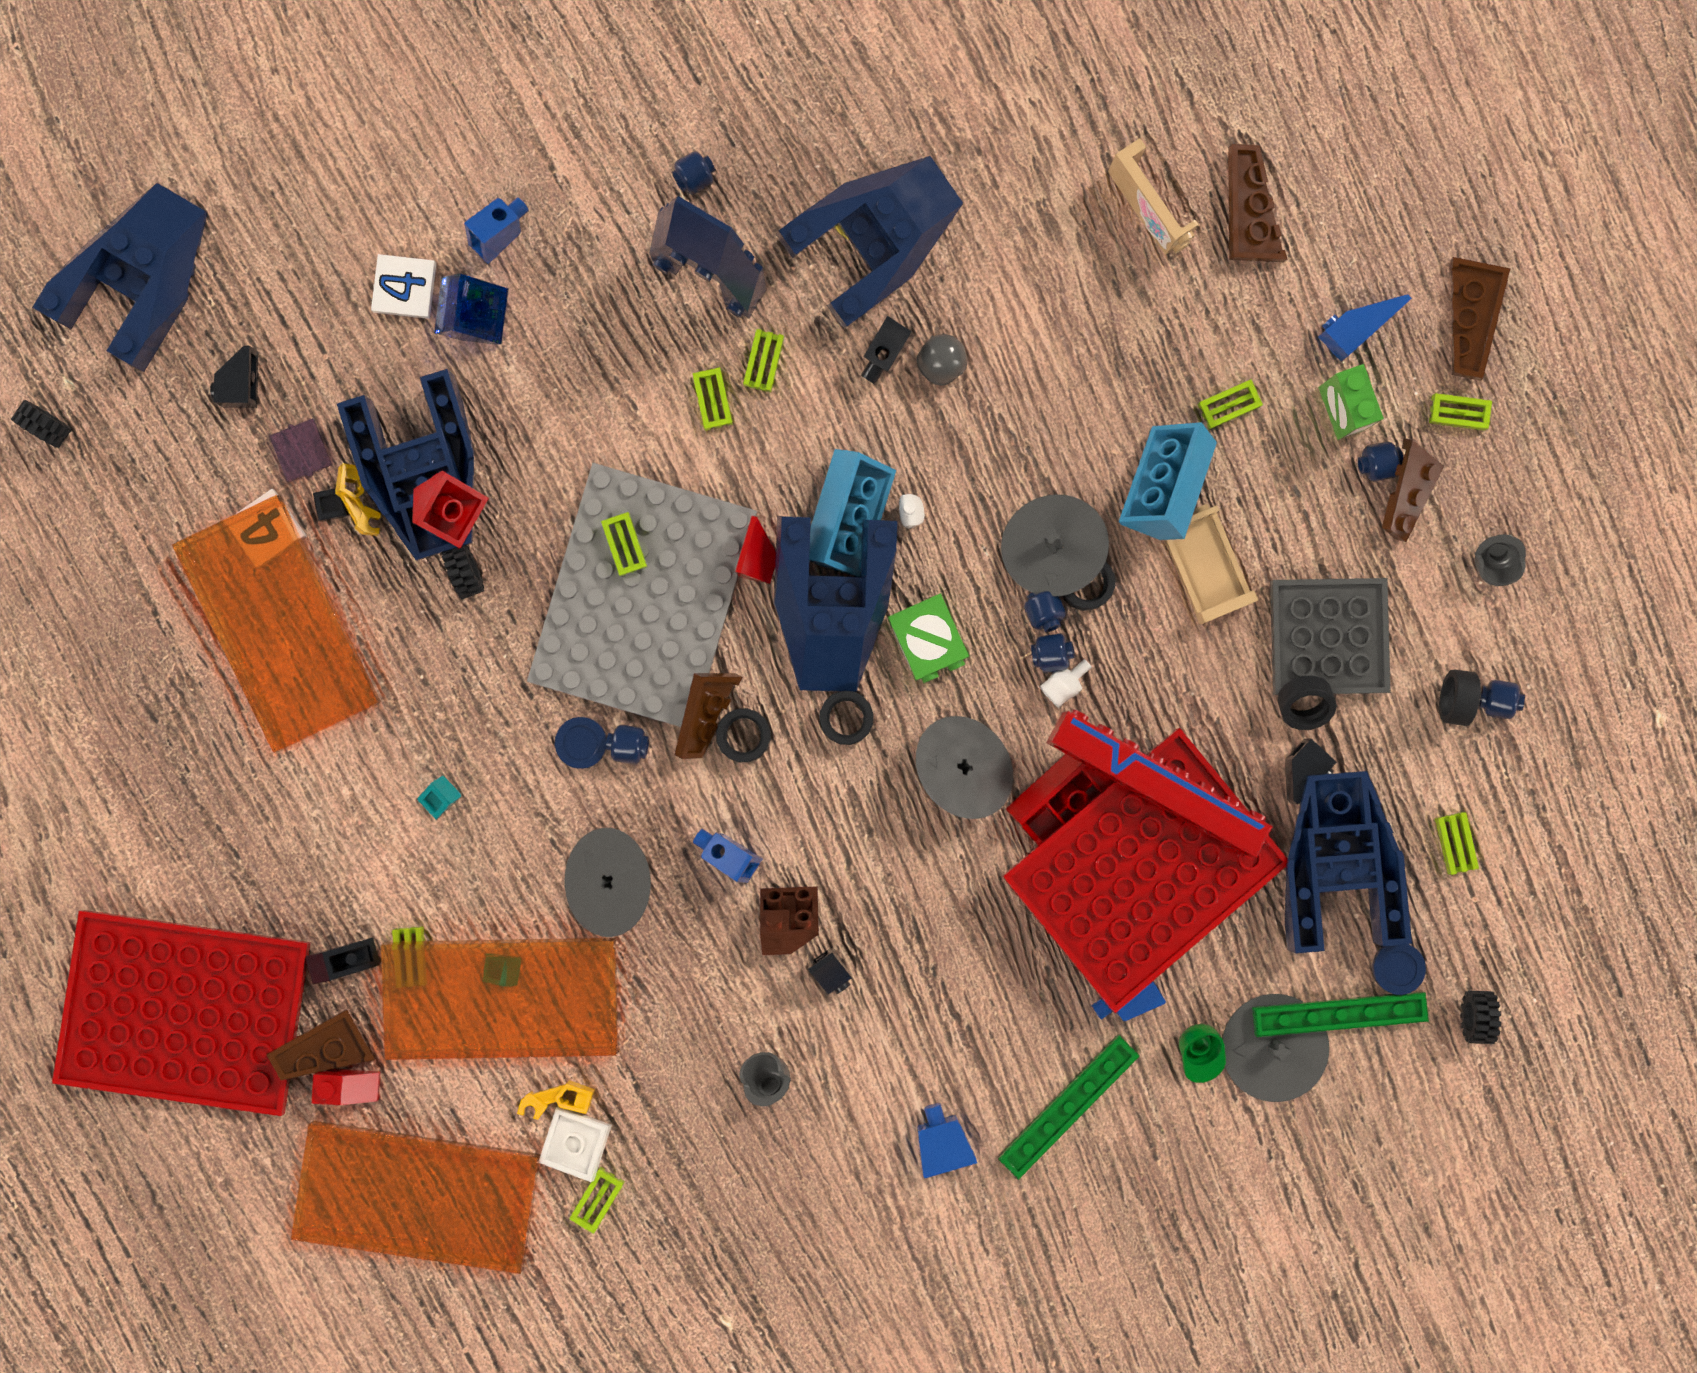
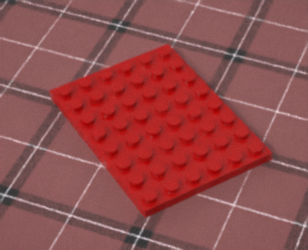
M1181 728L1174 730L1146 754L1148 756L1149 753H1153L1165 760L1163 765L1172 770L1174 767L1186 771L1190 774L1189 779L1197 784L1200 781L1209 784L1216 789L1214 793L1223 799L1225 796H1229L1241 803L1239 808L1249 813L1247 808ZM1113 782L1001 877L1111 1011L1117 1013L1286 867L1288 858L1269 835L1257 858L1247 857Z
M80 910L77 918L52 1084L283 1116L286 1109L290 1079L280 1080L266 1054L297 1036L307 970L305 956L309 955L311 942Z

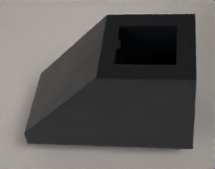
M1312 738L1303 739L1285 759L1287 801L1291 804L1298 805L1301 802L1307 776L1333 774L1334 770L1332 767L1337 763Z

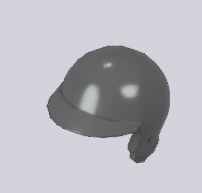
M949 334L932 335L922 346L916 359L917 366L922 375L928 381L939 386L951 383L959 375H962L967 368V357L963 344L956 337Z
M1499 534L1489 537L1479 545L1474 553L1476 570L1482 580L1490 585H1510L1517 582L1525 572L1526 548L1523 542L1514 536Z
M760 1052L752 1055L743 1063L740 1070V1080L744 1085L745 1097L754 1105L761 1107L772 1105L779 1101L789 1089L791 1077L788 1066L783 1059L770 1052Z

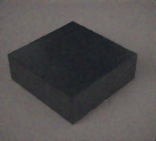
M336 488L313 493L318 521L324 522L349 516L341 497L335 494Z

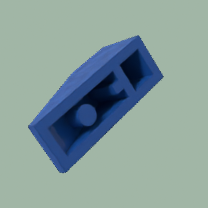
M1407 294L1346 311L1339 318L1334 314L1322 325L1325 331L1318 338L1342 362L1412 298Z

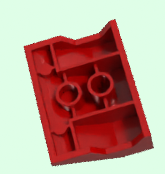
M1065 754L1006 808V811L1029 837L1039 845L1114 781Z

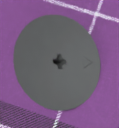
M1047 495L1026 503L1009 520L1001 542L1002 559L1012 579L1032 593L1038 594L1049 591L1052 596L1071 594L1088 585L1103 568L1109 549L1107 528L1098 512L1088 503L1068 495Z
M950 716L935 721L922 734L916 750L917 773L925 791L938 806L958 817L979 819L992 815L1005 804L1013 785V767L1007 749L991 729L971 718Z
M614 828L593 830L577 842L567 861L565 893L569 907L578 922L593 934L603 937H614L632 929L644 914L650 896L651 878L646 857L635 840L625 832Z
M1283 994L1262 995L1249 1000L1239 1007L1227 1023L1223 1034L1226 1055L1225 1067L1234 1083L1250 1096L1268 1102L1293 1100L1307 1093L1322 1077L1329 1058L1327 1031L1256 1037L1254 1034L1252 1007L1301 1003L1303 1001Z

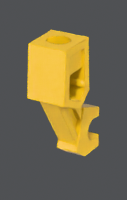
M342 463L338 467L335 494L341 497L355 523L354 528L362 535L378 536L380 528L371 527L369 519L379 520L381 513L363 506L359 497L364 494V488L362 487L356 465ZM345 482L355 484L354 493L345 489Z
M569 1080L566 1084L536 1093L530 1091L521 1099L517 1114L524 1115L526 1107L533 1106L535 1108L533 1119L538 1120L549 1104L557 1102L559 1108L586 1114L590 1108L595 1089ZM566 1089L577 1092L575 1102L569 1101V1099L564 1100L563 1095Z

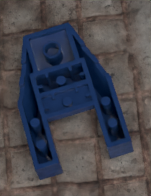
M927 156L842 184L776 233V236L791 257L794 258L835 226L839 225L872 271L826 305L844 329L913 277L961 208L963 202L932 157Z
M156 183L89 240L46 283L32 308L72 329L100 281L135 301L134 306L106 351L145 372L188 300L189 294L187 291L191 275H194L196 266L194 260L197 247H200L207 212Z
M679 196L660 208L649 252L654 262L653 266L664 274H668L670 271L677 275L682 266H685V264L690 265L696 269L694 271L695 274L708 282L713 279L719 283L724 303L727 305L726 309L739 318L742 315L750 318L767 290L763 267L758 263L753 265L754 256L750 251L746 249L744 252L742 251L744 243L732 227Z
M448 369L420 377L436 433L387 448L377 412L371 399L362 395L337 403L362 487L371 496L378 509L387 518L396 534L417 561L457 547L413 523L414 488L439 472L444 471L474 489L473 444L455 375ZM473 527L463 543L464 546L471 544L473 541Z
M777 516L774 605L778 613L799 690L857 692L889 606L896 556L898 521L863 520L860 577L809 575L811 517Z
M1367 771L1307 776L1286 864L1287 950L1295 954L1325 951L1319 894L1321 892L1368 889L1373 943L1381 946L1412 944L1404 855L1399 850L1392 834L1394 832L1390 823L1385 818L1380 806L1381 802Z

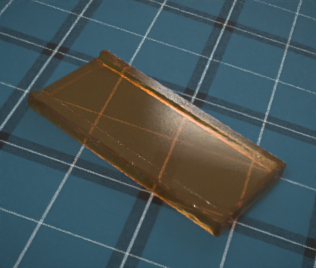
M272 496L172 544L273 753L290 747L381 703L281 496Z
M616 938L384 942L381 945L385 1060L617 1056L619 1052Z
M313 1120L308 1124L291 1240L521 1274L524 1269L539 1170L538 1162L541 1154Z

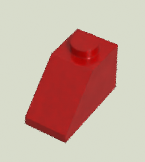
M345 1069L319 1071L313 1074L311 1104L349 1105L377 1102L379 1100L380 1071Z

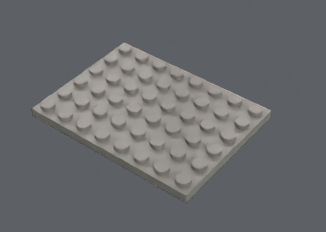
M592 463L527 682L681 727L694 673H710L738 580L735 570L751 516H757V511ZM629 512L648 568L620 577L601 521ZM625 520L620 521L634 564H637L639 560ZM615 524L609 525L623 567H628L629 565Z

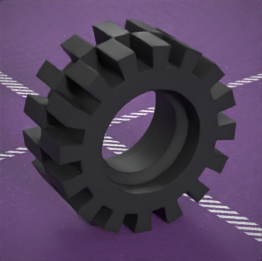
M23 400L11 418L15 424L56 448H60L72 430L71 427L60 421L57 417L27 400Z
M467 545L442 552L447 575L450 577L451 584L461 600L484 592L485 588L483 579L480 576V570H478V565Z
M1472 990L1465 992V996L1462 998L1463 1003H1461L1462 1013H1460V1018H1462L1461 1028H1464L1462 1033L1463 1036H1466V1042L1473 1044H1495L1498 1041L1497 1036H1500L1499 1027H1501V1021H1499L1501 1011H1499L1500 1003L1497 1002L1498 997L1495 995V992Z

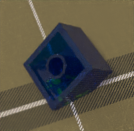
M461 273L441 277L434 333L456 340L501 345L509 288Z

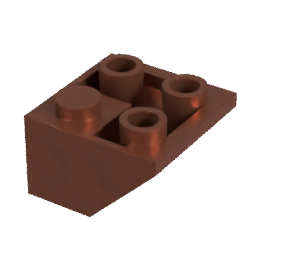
M818 886L760 888V939L762 955L792 954L819 935Z

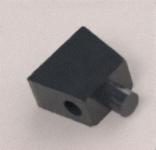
M887 316L863 356L869 360V363L860 376L875 385L883 371L891 374L915 337L914 333ZM888 349V357L885 360H880L878 357L880 351Z

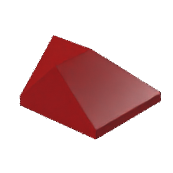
M441 471L414 488L413 523L461 548L489 498L446 472Z
M751 516L735 572L740 578L770 584L775 569L776 551L758 517Z

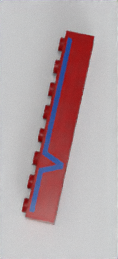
M1075 709L1072 712H1062L1046 742L1048 745L1241 854L1257 858L1273 827L1265 822V816L1253 810H1250L1249 813L1239 808L1240 802L1229 796H1225L1223 799L1214 793L1216 790L1214 787L1202 781L1199 784L1189 779L1190 774L1180 768L1174 767L1173 770L1163 765L1165 762L1163 758L1153 753H1149L1147 756L1138 750L1140 746L1126 738L1123 741L1112 736L1114 731L1102 724H1098L1097 727L1087 722L1089 717Z

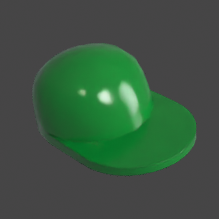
M1204 1023L1192 1025L1182 1032L1179 1037V1049L1182 1055L1185 1076L1195 1083H1204L1216 1078L1223 1071L1226 1064L1225 1045L1221 1035L1215 1028Z

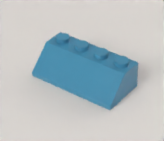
M1202 422L1152 426L1119 519V523L1122 526L1158 540L1185 539L1217 444Z
M841 449L834 450L810 528L809 562L854 577H860L863 520L882 519L896 474L895 469L859 452Z

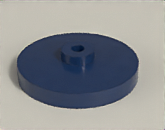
M576 717L566 721L557 731L555 749L559 758L566 765L577 769L589 768L596 765L605 755L607 736L602 726L593 719Z
M1409 944L1383 946L1374 956L1372 973L1375 981L1382 989L1392 994L1405 995L1415 991L1422 984L1426 974V965L1422 954Z

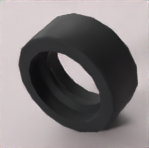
M1105 562L1100 571L1104 579V587L1098 597L1084 600L1071 593L1063 595L1064 600L1073 608L1082 611L1094 610L1106 604L1112 597L1116 586L1115 574L1110 565Z
M1454 669L1446 674L1439 699V713L1443 723L1469 726L1473 722L1477 714L1481 695L1480 679L1476 672Z
M1314 675L1294 678L1286 683L1278 694L1277 701L1283 721L1291 728L1298 730L1316 729L1329 722L1335 715L1337 704L1330 684L1323 678ZM1306 696H1319L1323 698L1320 704L1308 710L1290 708L1295 701Z
M840 691L832 694L824 701L820 710L819 722L823 733L830 740L840 745H852L862 741L869 734L873 726L874 714L870 703L862 695L854 691ZM851 701L861 708L864 715L863 724L856 733L842 735L832 728L829 721L830 712L837 703Z
M740 708L728 712L720 720L716 730V742L720 751L728 759L736 762H751L760 758L767 751L771 741V729L767 720L759 712L748 708ZM738 719H750L760 729L761 739L759 744L749 752L736 751L728 743V728Z

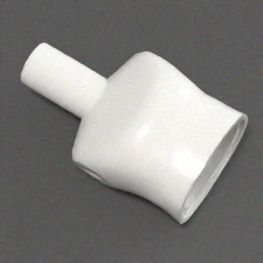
M913 494L902 495L899 500L900 520L905 528L910 529L920 525L925 517L922 500Z
M1084 659L1071 671L1066 669L1053 672L1049 679L1039 687L1057 708H1060L1063 703L1076 696L1082 690L1079 678L1092 667Z

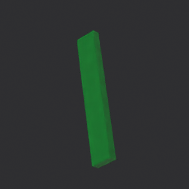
M1423 991L1411 992L1405 995L1389 994L1252 1007L1254 1034L1256 1037L1429 1022L1426 993Z
M1117 1034L997 1157L998 1160L1019 1180L1140 1055Z

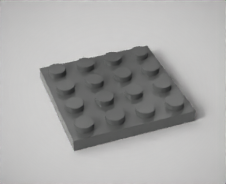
M1388 578L1270 581L1273 695H1278L1282 687L1292 679L1313 675L1325 679L1330 684L1333 694L1391 693Z

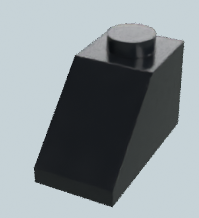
M243 346L214 374V382L210 385V394L215 404L223 408H257L259 354L257 350L251 346Z
M373 937L305 956L312 984L331 981L380 965Z
M833 946L809 962V972L828 995L833 991L839 994L851 985L849 980L852 979V973Z

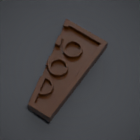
M1232 144L1228 147L1229 260L1285 262L1288 259L1280 241L1282 236L1279 224L1276 225L1273 213L1275 206L1273 198L1269 196L1266 184L1268 178L1260 145Z
M1452 257V375L1482 381L1511 268Z

